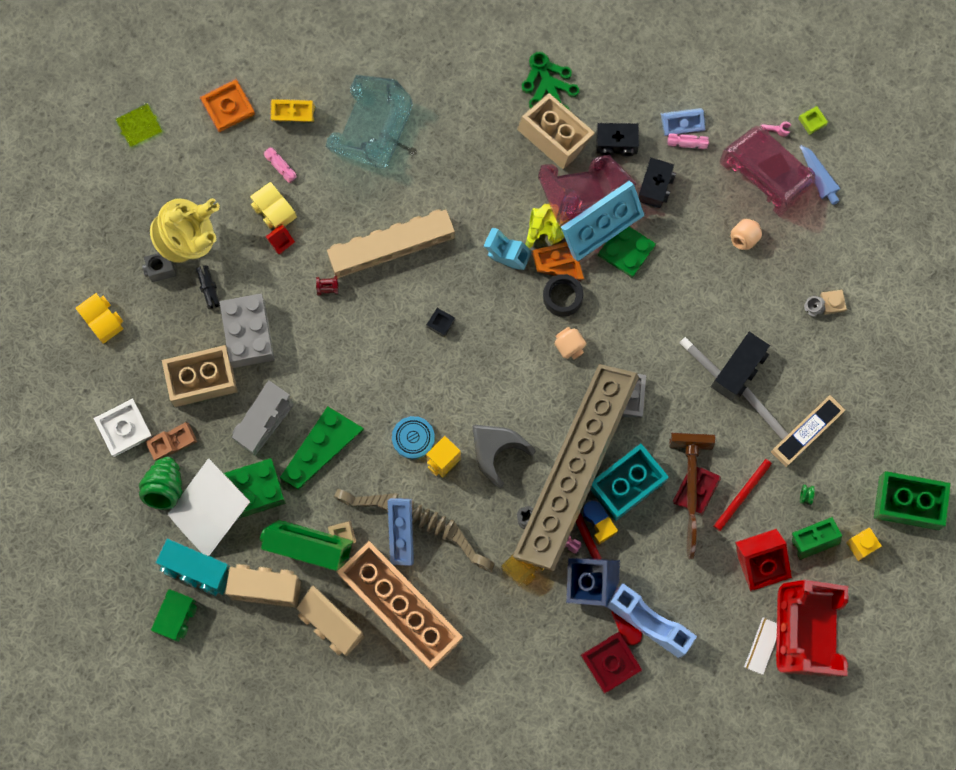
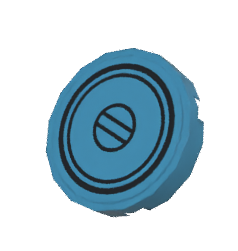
M415 416L404 418L396 424L392 431L394 449L402 457L419 459L425 457L433 448L435 434L432 426L423 418Z

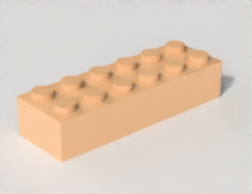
M370 541L337 571L339 577L430 671L463 640V636Z

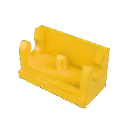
M271 99V121L314 122L313 111H315V104L312 100Z

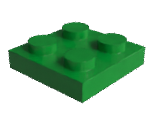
M629 226L608 240L599 251L598 256L633 278L655 248L656 243Z

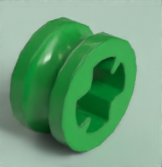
M806 484L802 485L800 504L807 502L808 505H812L815 486L807 487Z

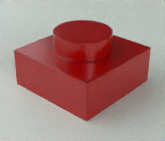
M282 224L265 236L278 255L295 243Z

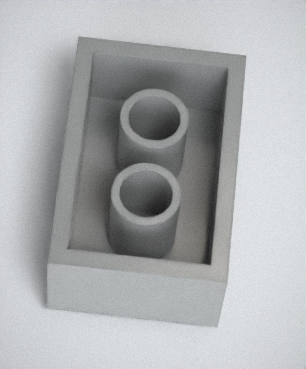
M262 293L219 301L228 357L232 368L275 361L265 300Z

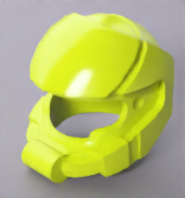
M544 204L541 208H532L527 240L525 242L528 248H532L535 240L539 239L540 235L543 234L548 236V241L551 245L557 244L564 239L565 236L561 226L566 224L568 220L559 205Z

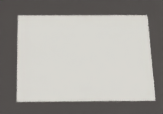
M208 458L183 492L176 506L170 510L168 516L201 553L210 556L250 501Z

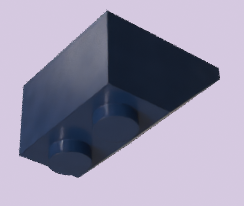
M568 558L566 603L608 606L619 584L620 560Z

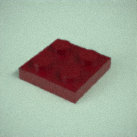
M619 632L580 655L603 694L642 671V668Z

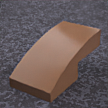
M187 422L169 432L163 431L146 441L154 461L197 443L190 424Z

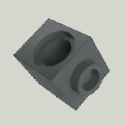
M157 253L144 257L143 272L145 277L150 278L151 282L176 276L174 263L164 258L161 254ZM156 265H163V267L160 270H154V267Z

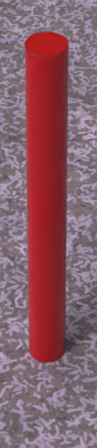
M765 459L714 524V528L718 531L723 529L770 468L772 463L769 460Z

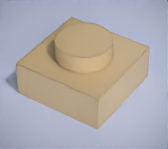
M843 290L822 292L820 294L821 298L825 301L824 314L845 312L847 310Z
M351 521L328 527L330 534L353 540V543L356 542Z

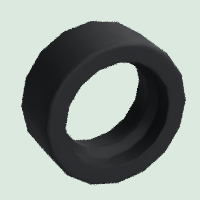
M559 274L552 277L546 283L543 290V303L549 312L559 317H566L576 313L581 307L583 288L575 277ZM566 284L574 289L576 298L570 306L560 307L553 303L551 291L555 286Z

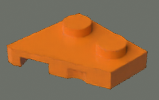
M567 242L532 251L537 272L553 276L567 274L575 277L578 281L584 279L580 263L572 257Z

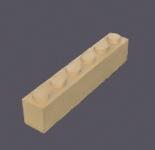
M435 210L428 216H417L412 218L410 222L404 224L396 223L389 229L373 231L369 236L363 238L355 237L345 244H335L327 250L335 276L340 278L454 239L455 231L447 210Z

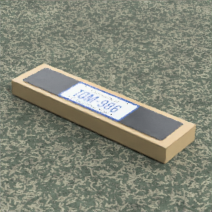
M829 395L771 453L787 467L845 409Z

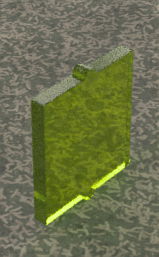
M148 103L115 119L121 129V135L126 138L130 147L163 132L156 120L157 116L153 114Z

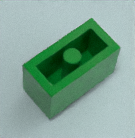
M168 589L151 631L176 642H179L180 638L184 639L188 631L186 624L189 617L193 618L197 610L196 600Z

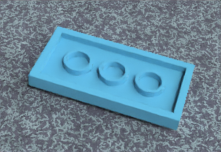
M630 181L626 182L561 226L572 257L577 262L645 216L634 184Z

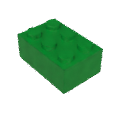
M271 458L223 473L250 501L237 519L286 504L278 474Z
M884 471L878 480L873 519L939 531L946 526L951 483Z

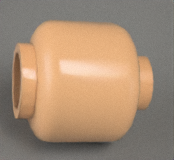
M750 219L741 220L731 230L732 244L738 249L750 250L762 237L760 225Z
M567 327L555 336L557 339L554 344L563 358L568 359L572 357L575 360L584 354L582 349L586 346V341L577 329Z

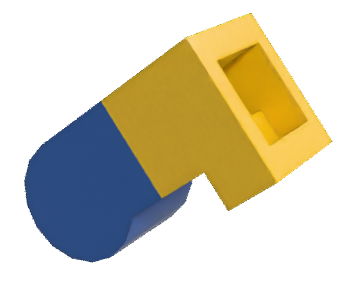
M589 501L585 504L583 517L586 521L591 522L597 534L594 535V539L598 545L617 534V528L599 502Z

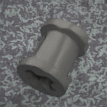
M522 507L517 512L518 524L522 529L526 528L529 521L527 519L524 522L523 515H531L534 510L532 507Z

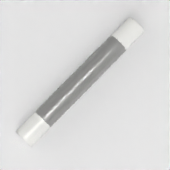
M686 337L683 338L680 344L717 378L721 371Z

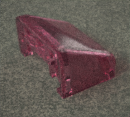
M755 125L731 143L723 151L719 161L726 169L733 166L735 173L739 170L768 196L766 201L769 203L773 201L775 205L773 211L779 217L815 183L814 171L809 167H805L770 136L768 130L763 126Z
M609 155L593 159L587 172L557 176V167L553 164L541 165L538 174L539 181L556 222L560 226H563L626 182L630 181L635 187L637 184Z

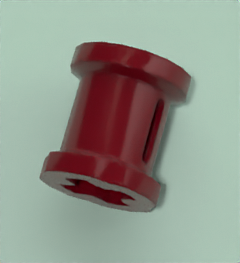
M338 276L327 279L316 277L317 296H321L323 293L339 295Z

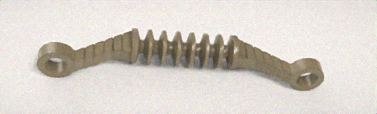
M337 489L334 495L336 500L348 506H378L386 510L387 513L388 500L390 498L398 499L399 494L395 493L356 498L341 489ZM412 501V525L419 520V528L427 524V532L435 528V536H438L442 531L443 539H448L458 544L471 563L492 572L495 563L474 552L456 525L455 520L451 519L446 524V516L437 520L438 512L429 516V508L422 513V505L420 504L414 509V501Z

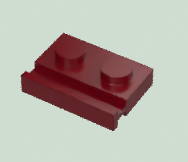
M697 467L695 514L702 516L721 480V476ZM687 474L673 499V504L679 505L686 510Z

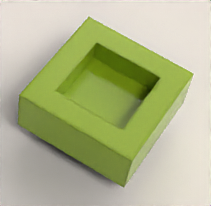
M817 106L801 114L798 118L809 135L828 124V121Z

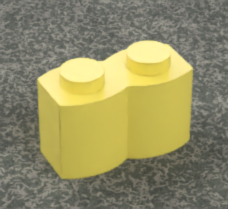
M271 182L250 196L253 202L250 204L257 214H263L265 217L263 221L270 230L272 228L276 229L281 224L286 226L297 218L293 208Z

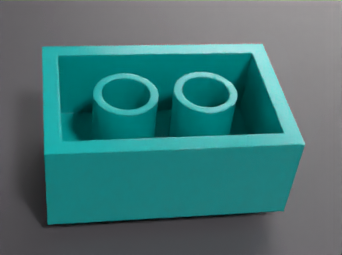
M640 443L596 477L590 491L616 522L664 485L669 476Z
M166 539L156 561V564L161 567L159 571L173 579L179 576L180 580L196 588L198 584L204 592L216 596L217 593L224 594L230 569L228 564Z

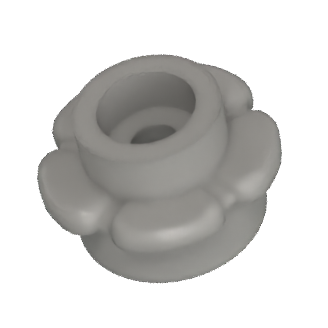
M811 296L804 305L805 311H808L810 316L822 314L825 311V301L821 297Z

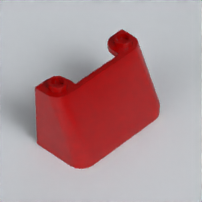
M799 580L783 583L779 587L777 595L776 666L780 672L838 677L847 676L848 662L844 655L836 654L837 610L843 609L849 601L848 586Z

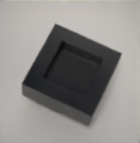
M437 307L426 327L445 338L455 322V317Z

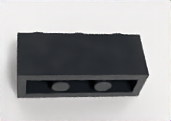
M749 331L714 380L711 388L730 401L735 396L740 398L747 388L744 385L746 380L752 381L758 372L755 369L757 364L763 365L770 355L766 351L771 345Z

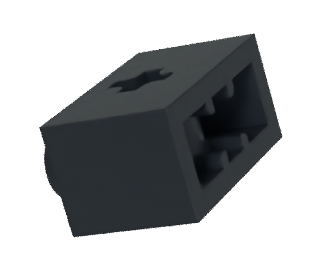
M597 123L596 153H601L602 156L622 154L625 157L638 153L639 123Z
M650 157L638 195L640 203L661 208L663 202L667 203L671 192L667 190L668 184L673 185L676 172H673L675 164ZM656 181L660 182L659 186L655 185Z

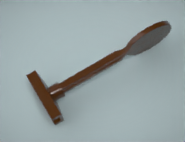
M671 433L669 448L686 449L687 510L689 514L687 557L688 560H693L696 550L697 532L695 517L697 457L699 456V449L713 450L715 435Z

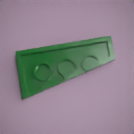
M327 406L280 476V479L299 490L324 465L329 463L336 454L359 435L364 428Z

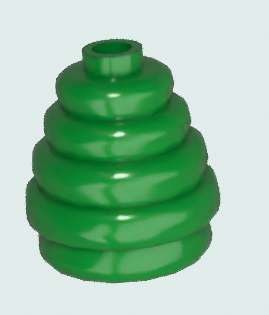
M164 457L157 460L139 483L140 500L151 508L168 510L175 507L181 498L182 480L179 472L180 467L173 458Z

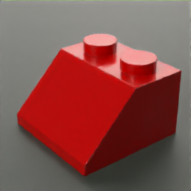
M777 529L735 542L737 556L750 591L792 578L787 544Z

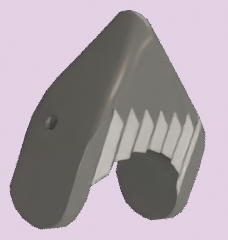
M473 425L472 427L478 467L500 489L504 486V482L497 475L493 465L497 455L509 448L520 449L530 456L536 453L532 445L517 432L509 428Z

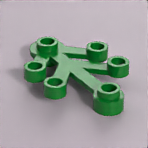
M535 52L531 55L529 59L531 70L527 79L522 83V91L524 93H531L533 91V82L538 73L542 81L534 97L529 101L530 109L533 107L531 105L532 102L542 100L546 90L548 94L550 93L560 103L561 101L555 88L567 92L568 96L572 98L578 96L579 87L576 84H568L551 77L548 73V70L560 75L561 79L568 80L571 78L570 75H572V70L569 67H562L550 62L549 57L543 52ZM541 60L543 64L538 65L535 62ZM568 71L569 75L564 76L562 72ZM529 84L531 88L525 89L524 85ZM575 88L577 92L571 93L569 90Z

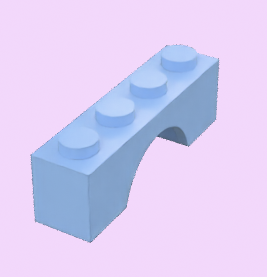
M624 584L615 590L608 606H606L677 658L686 654L697 637L681 624L669 621L658 615L644 603L640 595Z

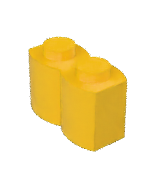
M95 293L77 306L76 310L102 344H104L123 330L121 323L124 321L117 312L111 313L108 309L111 305L104 295L99 297Z

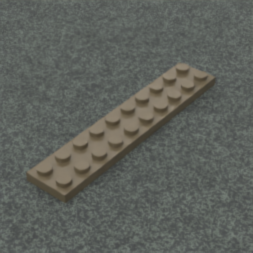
M602 364L598 365L513 554L516 560L554 572L639 379L637 373Z

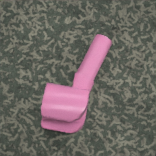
M783 122L780 126L761 125L760 130L774 131L778 135L785 137L790 132L784 131L782 127L789 128L791 124Z

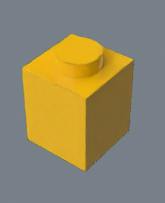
M870 527L846 542L858 561L882 546Z

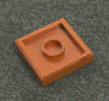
M237 79L200 97L218 132L255 115V111Z

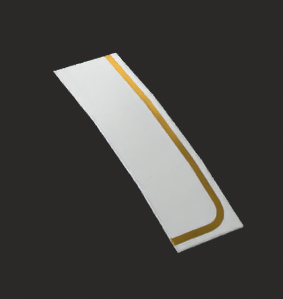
M762 617L744 666L745 668L764 674L777 639V623Z

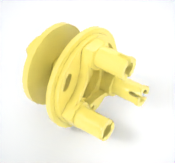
M213 198L203 205H196L186 199H173L167 202L160 209L158 216L153 220L150 227V236L155 249L167 260L177 263L185 262L189 259H198L206 255L217 239L209 218L212 213L219 210V203L217 202L213 205L216 201Z

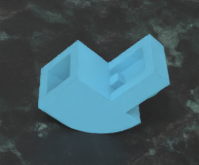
M496 228L491 229L484 244V247L489 251L488 256L491 259L514 269L524 270L532 254V251L522 241L509 240Z

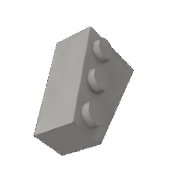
M268 380L251 408L247 411L242 422L234 428L232 432L234 442L256 456L294 406L290 395Z

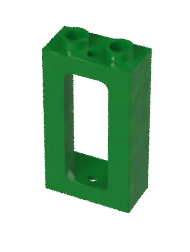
M278 520L263 529L260 536V542H262L261 550L335 571L339 570L349 561L353 540Z

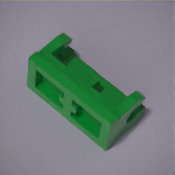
M833 517L792 533V544L797 547L799 560L837 546L842 539V534Z

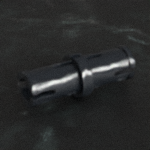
M200 266L196 269V273L201 284L200 291L205 296L207 308L213 309L211 300L214 301L215 308L219 307L220 302L215 290L217 286L212 281L209 266H203L205 274H203Z

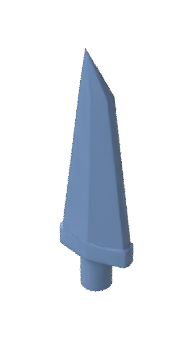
M800 145L821 199L828 197L832 205L837 204L839 199L835 193L840 190V187L812 150Z

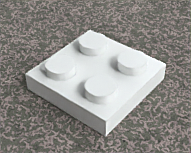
M134 399L94 418L113 457L153 438Z

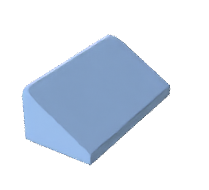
M703 109L661 114L665 136L670 133L682 134L705 131Z

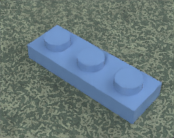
M390 498L388 500L390 563L392 565H412L414 563L412 500Z

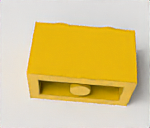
M444 436L426 454L427 464L429 465L427 468L435 476L439 474L443 478L461 460V451Z

